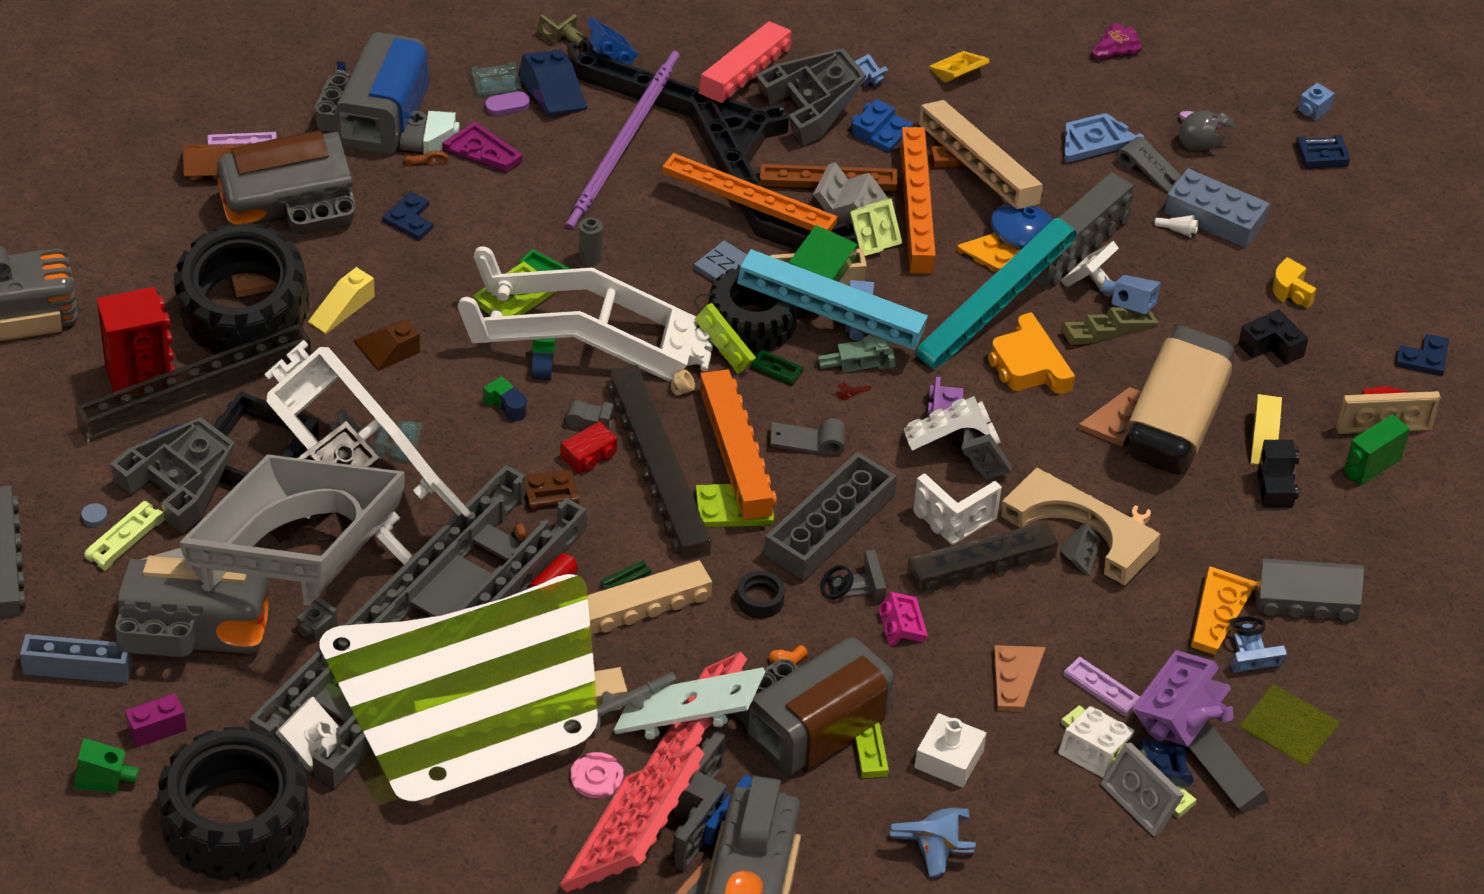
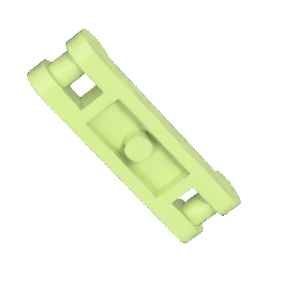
M143 501L86 550L84 554L85 559L90 562L95 561L98 563L99 568L106 571L118 557L152 528L160 525L165 520L164 513L159 509H153V505Z

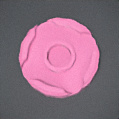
M602 752L586 754V757L577 759L571 768V783L574 789L581 795L592 799L612 796L623 782L622 766L617 763V759Z

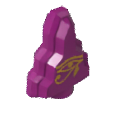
M1116 22L1105 29V34L1101 36V42L1095 45L1091 55L1096 59H1105L1112 55H1132L1142 51V46L1134 28H1124Z

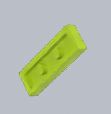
M712 303L706 305L694 320L709 334V339L737 374H740L747 369L756 357Z
M878 722L874 725V728H869L862 736L861 734L857 736L855 740L862 779L888 777L889 769L880 723Z

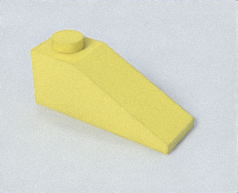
M354 268L338 281L309 319L308 324L326 335L375 297L374 278L359 268Z

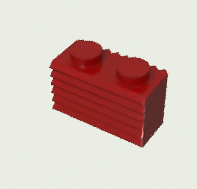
M601 421L560 443V457L578 474L585 470L593 469L597 463L604 459L612 458L617 452L616 435L614 436Z

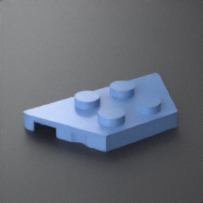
M1107 113L1068 122L1065 127L1064 161L1068 163L1120 150L1136 137L1144 139V136L1141 133L1135 135L1129 132L1127 125L1116 121L1115 118Z

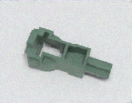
M875 335L868 336L858 342L838 344L839 353L818 356L820 369L842 366L843 372H850L878 367V369L896 367L893 347H890L888 340Z

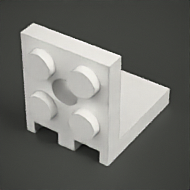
M924 473L917 477L913 510L918 518L924 519L930 524L934 533L941 534L951 545H954L997 519L1002 487L994 481L957 503Z

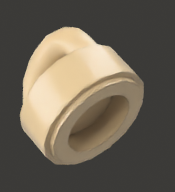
M682 369L674 374L671 381L673 394L677 396L688 394L695 389L694 379L687 370Z

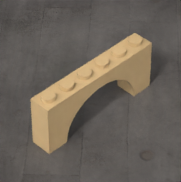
M1036 468L1002 501L1001 517L1021 529L1033 521L1044 518H1066L1083 524L1087 523L1104 538L1109 546L1110 552L1105 559L1104 574L1123 585H1126L1159 551L1160 533L1039 468Z

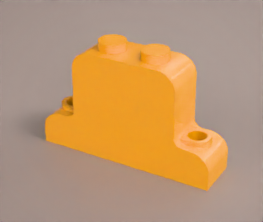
M1032 312L1019 317L1018 326L1014 327L1013 333L996 337L993 340L991 353L988 354L989 363L992 367L997 368L1002 383H1006L1010 389L1022 391L1047 384L1053 392L1058 394L1073 391L1075 375Z

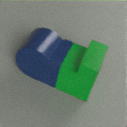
M555 338L533 339L532 379H552Z
M502 376L483 388V401L488 406L496 404L506 413V417L512 421H520L526 417V397Z

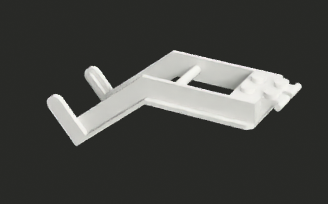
M487 247L476 248L474 260L487 292L491 293L492 296L497 295V298L501 301H506L510 294L587 289L604 297V302L599 320L581 311L503 316L499 311H492L490 317H483L477 302L472 298L463 297L459 300L457 307L472 343L574 337L668 382L672 381L676 372L689 365L698 364L701 366V371L706 372L708 370L714 344L704 329L701 327L696 328L697 322L694 320L696 316L594 268L501 274L492 250ZM613 302L665 326L660 348L609 325L608 320Z
M303 340L287 354L288 358L292 361L290 364L287 365L281 359L265 373L269 380L275 376L279 382L267 393V403L308 450L317 444L318 441L296 416L341 378L375 417L371 423L358 433L360 437L365 441L382 426L423 476L420 480L421 483L413 489L420 499L424 498L429 492L432 494L435 491L458 516L463 513L465 517H468L471 514L460 499L434 473L403 432L329 347H319L309 356L304 350L308 344ZM344 450L338 451L341 459H345L349 455ZM394 511L375 535L405 565L413 556L390 531L393 528L392 525L400 519Z

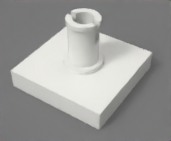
M1112 241L1091 253L1060 281L1068 287L1089 275L1099 290L1102 291L1105 279H1110L1100 266L1119 249L1118 246Z
M311 697L301 705L275 734L297 753L299 761L303 763L306 770L312 772V756L315 754V750L323 746L327 750L328 757L336 748V728L338 725L315 698Z

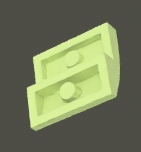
M884 199L850 211L858 248H863L865 256L902 244L892 199Z

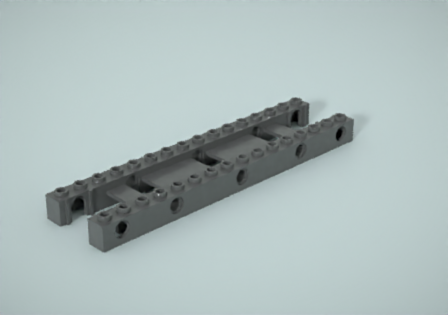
M505 465L465 504L471 512L468 517H465L463 513L460 516L455 514L344 625L402 622L401 620L414 607L431 617L442 616L504 599L527 590V586L586 530L587 509L568 498L563 502L559 501L557 522L552 531H549V521L545 519L539 522V526L523 542L516 540L498 530L495 526L500 521L503 522L505 516L519 502H523V498L526 496V475ZM497 485L495 493L489 498L492 489ZM476 545H479L507 562L503 566H499L491 574L464 557ZM523 594L440 621L445 625L440 630L437 629L430 637L417 630H413L329 659H325L321 649H319L249 718L250 731L255 732L256 729L265 731L276 736L278 741L281 742L275 732L307 699L314 697L323 709L345 721L342 727L338 726L336 728V749L332 756L327 759V750L323 746L320 749L317 748L312 756L313 776L335 789L373 750L363 731L405 717L414 707V701L421 700L443 676L350 707L342 690L336 687L338 683L350 672L360 676L485 634ZM339 637L333 641V647L338 651H345L350 647V641L347 638ZM274 707L271 717L265 722L266 715Z

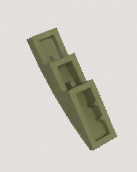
M1113 307L1108 310L1106 315H1087L1084 322H1064L1061 331L1070 345L1092 344L1156 327L1159 322L1151 310L1147 314H1142L1123 307Z

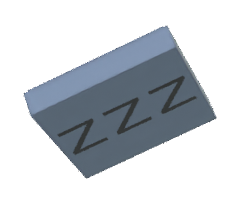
M723 241L694 264V270L715 282L716 278L722 273L725 274L727 270L731 268L737 269L738 266H741L747 254L728 242Z

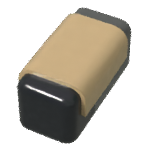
M1182 325L1175 326L1171 337L1166 338L1163 342L1128 422L1130 451L1135 459L1173 474L1181 475L1188 471L1202 444L1232 373L1234 347L1230 343Z

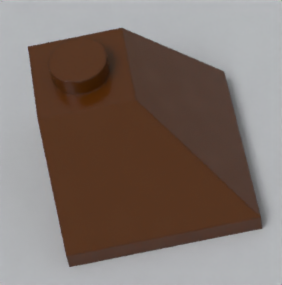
M408 320L394 322L354 340L378 371L420 353V334Z

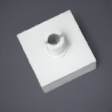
M938 713L917 749L915 768L963 788L984 751L986 732L964 724L959 719L950 718Z

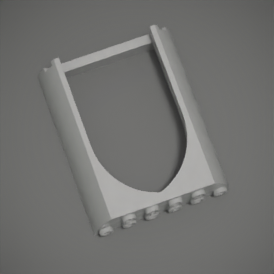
M266 455L179 542L182 554L190 571L194 570L202 581L203 585L201 587L204 591H211L226 572L299 581L301 582L304 605H310L397 509L403 494L405 474L403 471ZM324 513H339L353 521L322 556L253 547L270 531L299 518Z

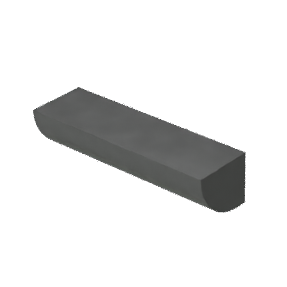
M1207 720L1189 745V748L1239 810L1247 812L1268 802L1269 798L1264 788Z

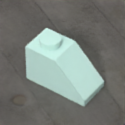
M428 111L423 140L424 155L429 151L442 150V143L459 132L460 122H456V113Z

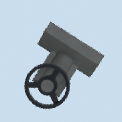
M865 551L863 566L866 574L853 575L852 571L844 565H837L829 569L821 581L823 594L830 599L872 594L874 604L883 602L885 600L886 585L876 551ZM838 570H847L848 572L845 576H831ZM828 579L831 580V587L834 589L832 595L827 594L825 590Z

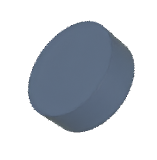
M89 504L82 510V521L88 527H100L108 519L107 509L101 504Z

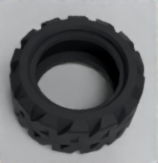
M242 223V226L228 224L215 228L214 232L210 234H202L190 244L191 250L189 252L184 250L177 262L178 272L174 273L176 297L184 328L186 330L189 329L190 337L201 347L208 344L211 352L226 357L232 353L237 354L238 358L255 357L261 351L266 350L269 353L284 345L286 338L291 340L301 329L303 320L307 318L309 310V292L305 267L297 247L292 241H288L282 233L270 227L265 230L259 224ZM241 273L260 274L278 284L266 299L248 307H225L207 298L210 290L221 280Z
M224 727V731L219 732L210 730L195 736L191 744H182L170 756V766L164 765L158 780V802L164 840L173 856L179 854L180 863L195 873L203 870L206 871L208 878L225 881L229 880L232 876H239V880L259 877L266 868L273 871L284 864L290 858L291 852L295 853L305 839L306 828L309 826L307 777L304 766L299 761L297 753L286 742H279L273 734L259 729L253 732L245 727ZM234 783H244L260 787L275 798L272 805L261 815L240 823L214 822L202 817L193 809L196 802L207 792L219 786Z

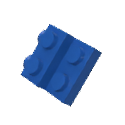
M591 16L587 24L592 29L590 32L591 36L588 38L593 44L592 49L599 55L603 56L605 54L610 56V59L631 65L638 55L633 46L624 36Z
M876 99L873 103H866L861 115L856 114L851 121L852 136L890 153L901 142L902 127H913L914 123L895 115V107Z

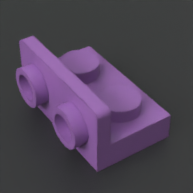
M936 377L935 385H930L929 399L933 400V403L929 402L927 417H930L929 414L938 409L945 410L952 407L951 404L953 402L963 399L964 388L940 386L941 377Z

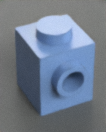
M1316 83L1301 94L1298 110L1303 115L1317 120L1332 108L1335 93Z

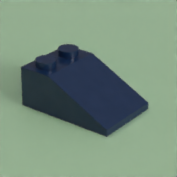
M562 49L523 54L518 77L547 116L580 112L587 109L572 62Z

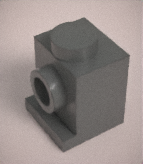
M319 596L315 599L314 604L297 616V630L304 638L309 637L315 642L320 640L326 631L338 625L337 609Z

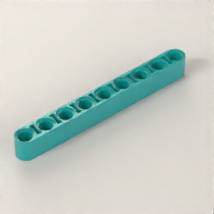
M1058 217L1052 220L919 345L915 353L916 357L933 370H936L935 367L938 365L942 366L1074 242L1077 230Z

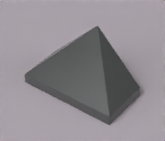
M1085 523L1061 545L1059 551L1083 574L1090 575L1101 538Z

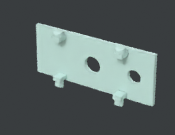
M757 668L664 686L654 691V694L644 696V707L642 709H638L630 703L626 704L614 728L615 734L645 729L646 739H654L660 733L657 729L658 726L713 717L714 726L722 727L728 721L725 714L748 710L765 674L764 668ZM697 696L692 702L682 704L689 697Z

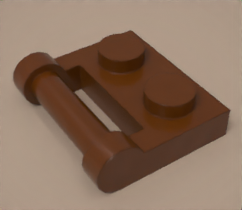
M572 469L526 474V497L529 511H537V508L557 506L559 501L563 502L566 498L579 504V495L576 490Z

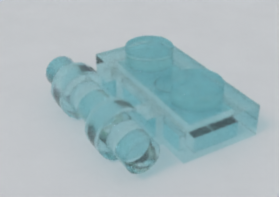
M399 420L398 428L418 451L423 423ZM381 426L376 431L378 437L374 440L372 447L373 451L380 457L379 459H382L383 453L390 454V461L412 464L395 441L393 443L387 442V437L391 436Z

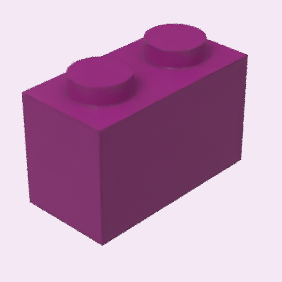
M176 693L125 710L127 729L136 748L187 731L185 712Z

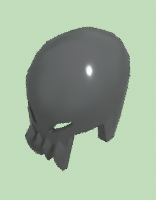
M1199 110L1188 115L1182 121L1179 129V138L1181 145L1187 151H1207L1221 146L1223 143L1222 136L1214 133L1217 125L1237 128V126L1223 112L1216 114L1208 110Z

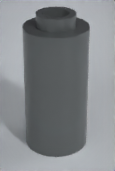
M596 218L583 219L579 224V261L586 266H595L602 261L603 224Z

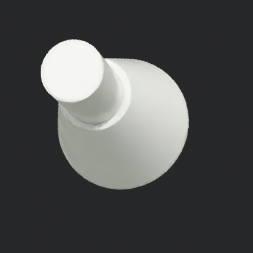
M1194 215L1171 219L1156 218L1155 227L1169 228L1191 238L1192 233H1197L1198 220H1195Z

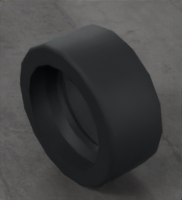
M767 571L750 572L738 582L737 605L744 614L750 617L761 619L773 617L784 606L785 586L782 580L775 574ZM754 587H765L772 590L776 596L770 601L756 602L746 596V591Z

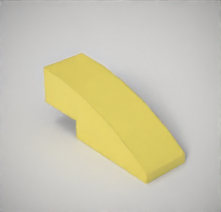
M1261 394L1257 396L1250 465L1258 466L1264 440H1278L1282 397Z

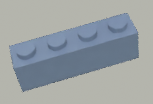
M25 634L20 652L22 670L25 675L128 683L132 667L131 653L120 651L117 648V642Z

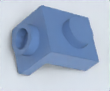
M869 54L855 61L866 74V79L862 83L863 86L866 87L871 83L873 86H876L884 80L883 75L888 69L886 66L879 69Z

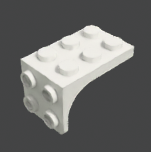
M974 396L967 400L959 399L951 404L952 407L945 410H935L929 414L930 417L923 420L916 419L904 428L906 438L912 450L961 428L977 429L985 435L990 434L997 444L1001 442L992 422L987 424L991 420L983 402L977 403Z

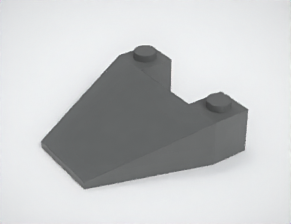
M842 48L775 64L756 74L759 93L770 106L790 96L800 108L789 115L793 135L802 146H805L821 138L864 82L866 74Z
M199 417L127 449L110 463L114 482L131 495L149 480L168 493L170 496L161 502L165 521L184 534L202 518L234 450L235 442Z

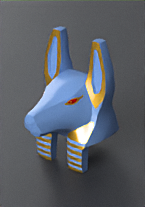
M945 808L931 813L920 822L891 824L890 837L918 840L930 878L940 877L941 874L945 873L949 853L969 855L974 854V849H976V842H958V822L970 819L969 809Z

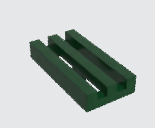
M761 350L750 364V369L790 386L795 384L799 375L804 371V367L764 350ZM763 358V359H765V360H768V361L772 362L773 364H770V363H768V362H765V361H763V360H761V359ZM781 367L794 371V373L782 369Z
M642 560L602 579L601 586L606 590L638 580L644 576L654 575L655 573L652 574V569L646 567V562Z

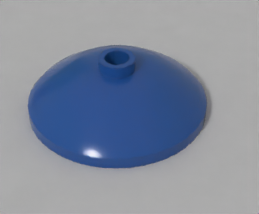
M1007 203L995 209L991 217V226L995 234L1005 243L1022 249L1054 219L1046 211L1035 205L1016 209L1010 203Z

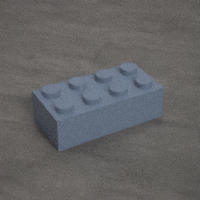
M1187 169L1168 193L1164 213L1175 218L1194 215L1195 220H1198L1199 228L1247 248L1266 222L1270 203L1196 171Z

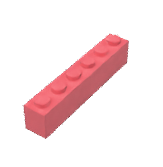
M770 21L701 74L699 94L720 103L731 97L738 89L743 88L748 81L754 79L756 74L765 70L768 65L790 49L792 44L790 40L791 30Z

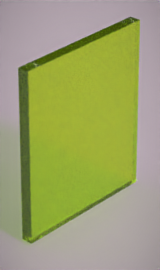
M1273 684L1240 723L1239 727L1306 766L1332 732L1339 727L1340 721Z

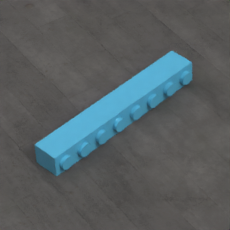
M751 249L740 267L737 284L909 349L915 350L924 333L928 315Z

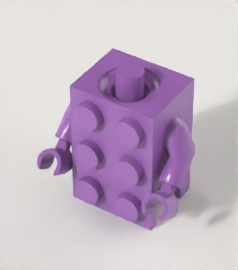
M1175 650L1132 708L1149 735L1158 741H1163L1164 739L1188 747L1207 720L1216 718L1223 722L1233 720V707H1226L1225 704L1221 703L1230 691V685L1211 680L1219 669L1215 661Z

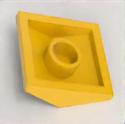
M962 51L928 67L944 83H947L989 63V58Z

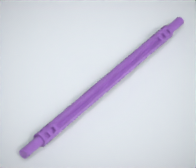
M672 51L665 64L660 66L575 203L574 211L566 222L565 227L574 229L580 217L585 215L671 76L672 68L680 57L677 51Z

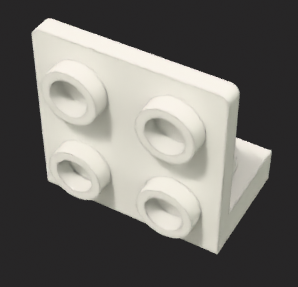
M1089 707L1066 729L1058 753L1104 778L1111 766L1114 754L1133 736L1134 730L1123 722L1104 714L1101 710Z

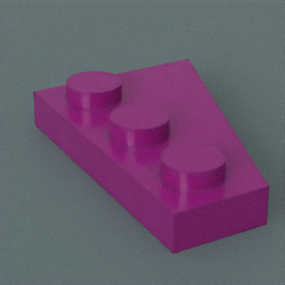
M473 122L442 143V150L505 172L523 161V154L476 122Z

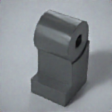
M573 401L570 403L565 419L566 424L569 427L585 430L601 421L610 430L613 422L614 404L604 402L603 406L588 405L583 401Z

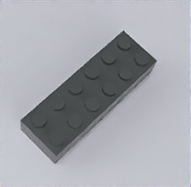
M1111 172L1059 218L1077 230L1076 239L1033 281L1046 289L1051 284H1057L1066 271L1070 272L1080 259L1084 260L1094 247L1098 248L1101 245L1103 239L1108 235H1113L1118 226L1125 224L1131 215L1129 211L1133 201L1134 185Z
M856 452L765 536L764 556L804 581L895 495L897 476L861 453Z

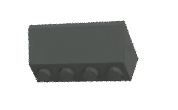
M1262 558L1255 587L1256 613H1264L1268 616L1276 614L1290 615L1295 618L1308 616L1317 619L1357 620L1362 603L1364 565Z

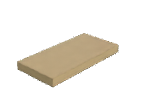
M1439 391L1344 395L1336 428L1339 434L1363 433L1393 414L1407 425L1410 431L1431 430L1441 397Z

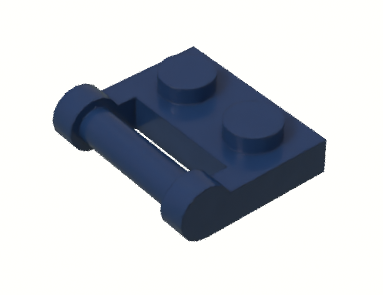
M1334 135L1329 138H1296V146L1305 168L1349 166L1350 158L1342 135Z
M1141 738L1138 750L1174 785L1182 787L1192 785L1194 779L1192 772L1187 767L1185 760L1186 750L1183 745L1177 743L1168 745L1157 740L1151 741ZM1170 758L1175 759L1178 772L1173 771Z

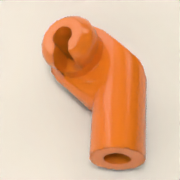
M799 645L792 652L773 650L769 655V661L773 664L778 660L787 659L797 665L808 655V651L802 645Z

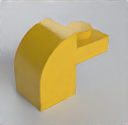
M1288 257L1277 267L1273 282V292L1281 302L1290 298L1294 303L1306 308L1313 304L1316 288L1304 282L1306 267Z

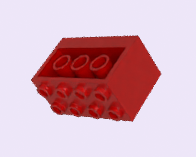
M155 287L96 298L104 364L114 398L118 399L173 387L172 378H176L174 365L170 364L171 361H174L173 351L171 347H168L169 344H172L170 330H167V327H170V319L167 312L163 313L165 305L162 295L158 296Z

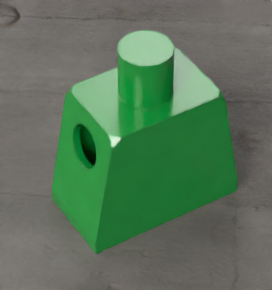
M83 738L77 761L74 788L117 793L120 780L136 783L139 767L124 765L126 753L124 750Z

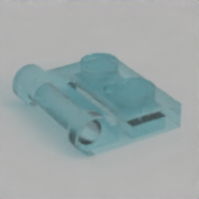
M515 62L485 68H478V66L470 67L478 99L512 92H522ZM508 73H509V75L495 76V77H485V76H493V75H500V74H508Z

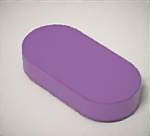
M524 92L492 96L486 100L485 109L488 114L493 116L522 112L529 107V96Z

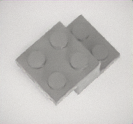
M836 162L828 164L813 193L826 212L837 216V224L845 222L852 224L850 211L888 199L870 173L847 179Z

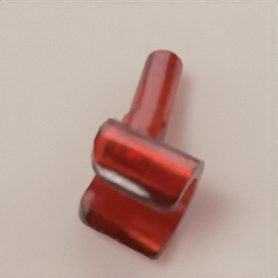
M843 382L838 385L841 391L836 394L841 399L848 400L854 394L870 391L871 387L866 385L851 388Z

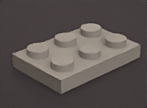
M1132 743L1123 745L1100 783L1153 836H1157L1162 832L1185 795Z

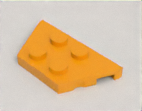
M995 233L957 245L958 253H966L973 257L975 262L987 266L996 273L1021 250L1005 243Z

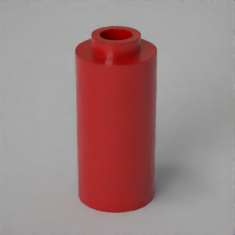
M559 554L527 586V589L558 576L575 575L578 571L576 560L571 555ZM571 578L530 591L528 594L541 604H546Z

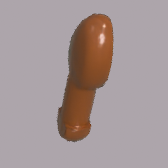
M433 150L425 155H407L404 157L403 162L406 166L427 164L429 166L443 165L448 161L449 157L442 151Z
M523 523L516 524L514 526L515 536L518 541L523 542L527 538Z

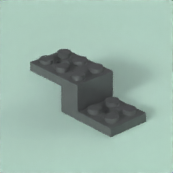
M718 731L713 734L711 739L707 738L701 747L704 755L699 762L700 767L690 777L688 781L689 786L680 794L679 802L674 808V817L686 822L684 826L678 827L674 835V841H676L673 851V857H675L674 868L682 872L686 870L705 844L703 843L705 824L726 799L727 785L715 780V777L724 767L726 736Z

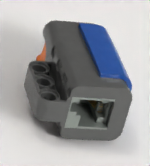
M382 32L372 33L367 38L352 72H335L328 77L315 105L317 128L328 132L337 131L342 146L384 154L394 153L398 145H400L401 133L405 132L412 112L419 110L429 85L428 57L424 43L415 37Z

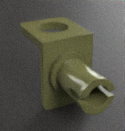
M575 14L559 26L544 15L539 17L537 31L555 43L562 38H567L570 42H575L577 48H580L582 40L587 39V36H584L575 29L578 17ZM544 23L551 28V33L545 30Z

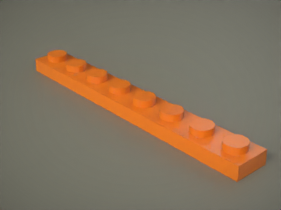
M675 153L662 166L663 174L810 231L816 225L831 231L837 224V216Z

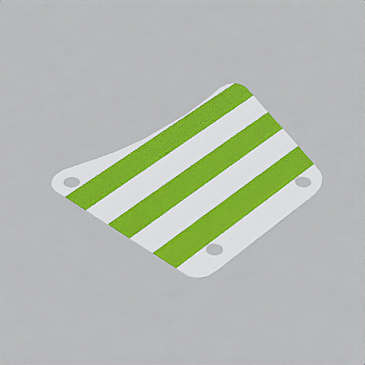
M567 574L558 576L507 598L442 616L404 622L338 626L326 631L320 639V649L395 794L404 800L417 801L573 747L586 740L597 725V698L587 586L585 581L578 575ZM339 637L347 638L350 641V647L345 651H338L333 647V641ZM572 719L579 721L581 730L574 734L566 732L563 727L566 721ZM436 766L444 768L447 772L446 777L441 781L432 780L429 777L431 768Z

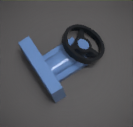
M1239 616L1230 621L1229 629L1235 633L1234 639L1238 649L1230 663L1233 673L1283 664L1287 655L1284 645L1264 648L1260 635L1265 631L1266 627L1263 619L1255 616ZM1245 621L1251 622V623L1246 622V623H1242V624H1236V623L1245 622ZM1258 624H1260V625H1261V627H1260V628H1258V629H1255V628H1256V627H1257V625H1258Z

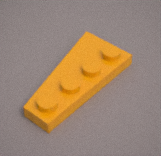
M1209 566L1206 572L1191 647L1215 655L1230 630V621L1238 617L1257 582Z

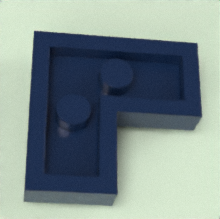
M410 191L382 216V222L420 241L433 229L432 222L419 216L429 206V200Z
M1426 334L1423 350L1400 345L1396 367L1443 376L1449 338Z

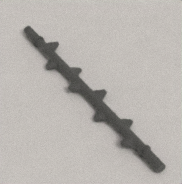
M670 672L650 682L646 681V684L618 697L608 691L603 692L602 704L589 710L597 709V725L594 730L600 729L601 716L628 703L638 709H642L644 707V696L654 694V691L677 681L675 674ZM564 710L560 712L559 722L573 716ZM572 719L566 721L563 727L566 732L580 727L581 724L579 721ZM518 732L514 735V738L522 734Z

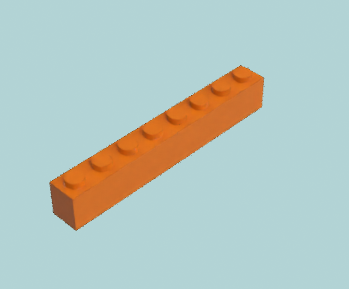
M902 127L900 152L910 273L933 274L936 255L925 127Z
M729 370L701 373V395L742 518L747 520L770 517L773 514V506L777 504L775 491L770 489L771 481L769 474H765L764 459L759 458L758 442H754L753 427L748 426L747 410L742 409L743 400L741 394H737V381L732 379Z

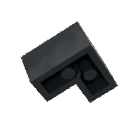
M1278 309L1243 325L1238 345L1252 359L1272 351L1287 365L1304 357L1308 337Z
M1264 440L1257 468L1263 508H1293L1294 500L1298 499L1299 487L1294 484L1295 465L1299 464V450H1295L1293 440Z

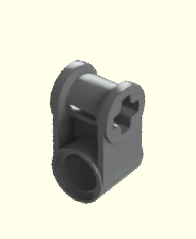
M421 111L412 112L405 131L401 133V151L424 153L423 140L427 122L425 113Z

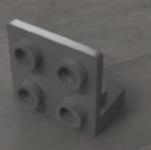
M963 428L964 440L961 448L963 454L972 461L976 472H979L984 479H991L1011 473V463L990 434L985 435L974 428Z

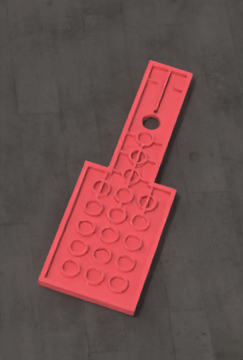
M739 652L704 668L698 680L741 672L747 658ZM697 696L689 697L683 704L692 702ZM712 717L670 724L644 769L624 778L561 881L560 886L566 893L577 888L582 889L594 881L600 882L609 875H618L624 869L632 866L635 868L643 863L646 859L645 853L656 842L657 833L667 823V816L677 806L680 794L689 786L688 781L690 777L700 767L699 762L704 752L697 745L702 741L701 736L703 732L712 724Z

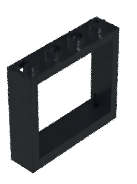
M241 391L232 402H229L226 411L217 418L214 425L217 430L228 436L241 417L246 414L291 430L266 400ZM299 413L296 417L317 439L319 436L318 419ZM295 436L281 456L298 458L308 449ZM226 465L219 481L235 487L248 473Z

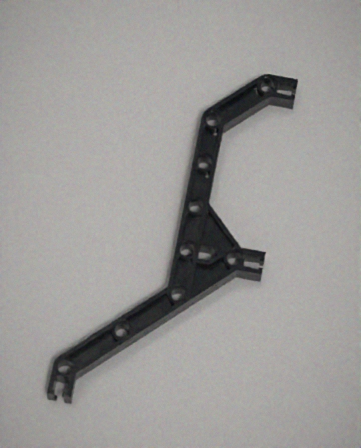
M588 39L582 40L581 54L576 52L575 42L567 43V57L572 62L576 76L587 83L640 100L655 76V73L596 54ZM670 78L653 103V105L691 117L719 170L760 187L762 186L749 164L766 138L788 133L789 117L787 114L783 115L784 108L781 104L757 108L730 98L720 103L699 94V88ZM738 203L753 233L760 238L798 250L811 232L800 226ZM848 222L836 224L831 232L856 243L857 237L855 233L850 234L851 226Z

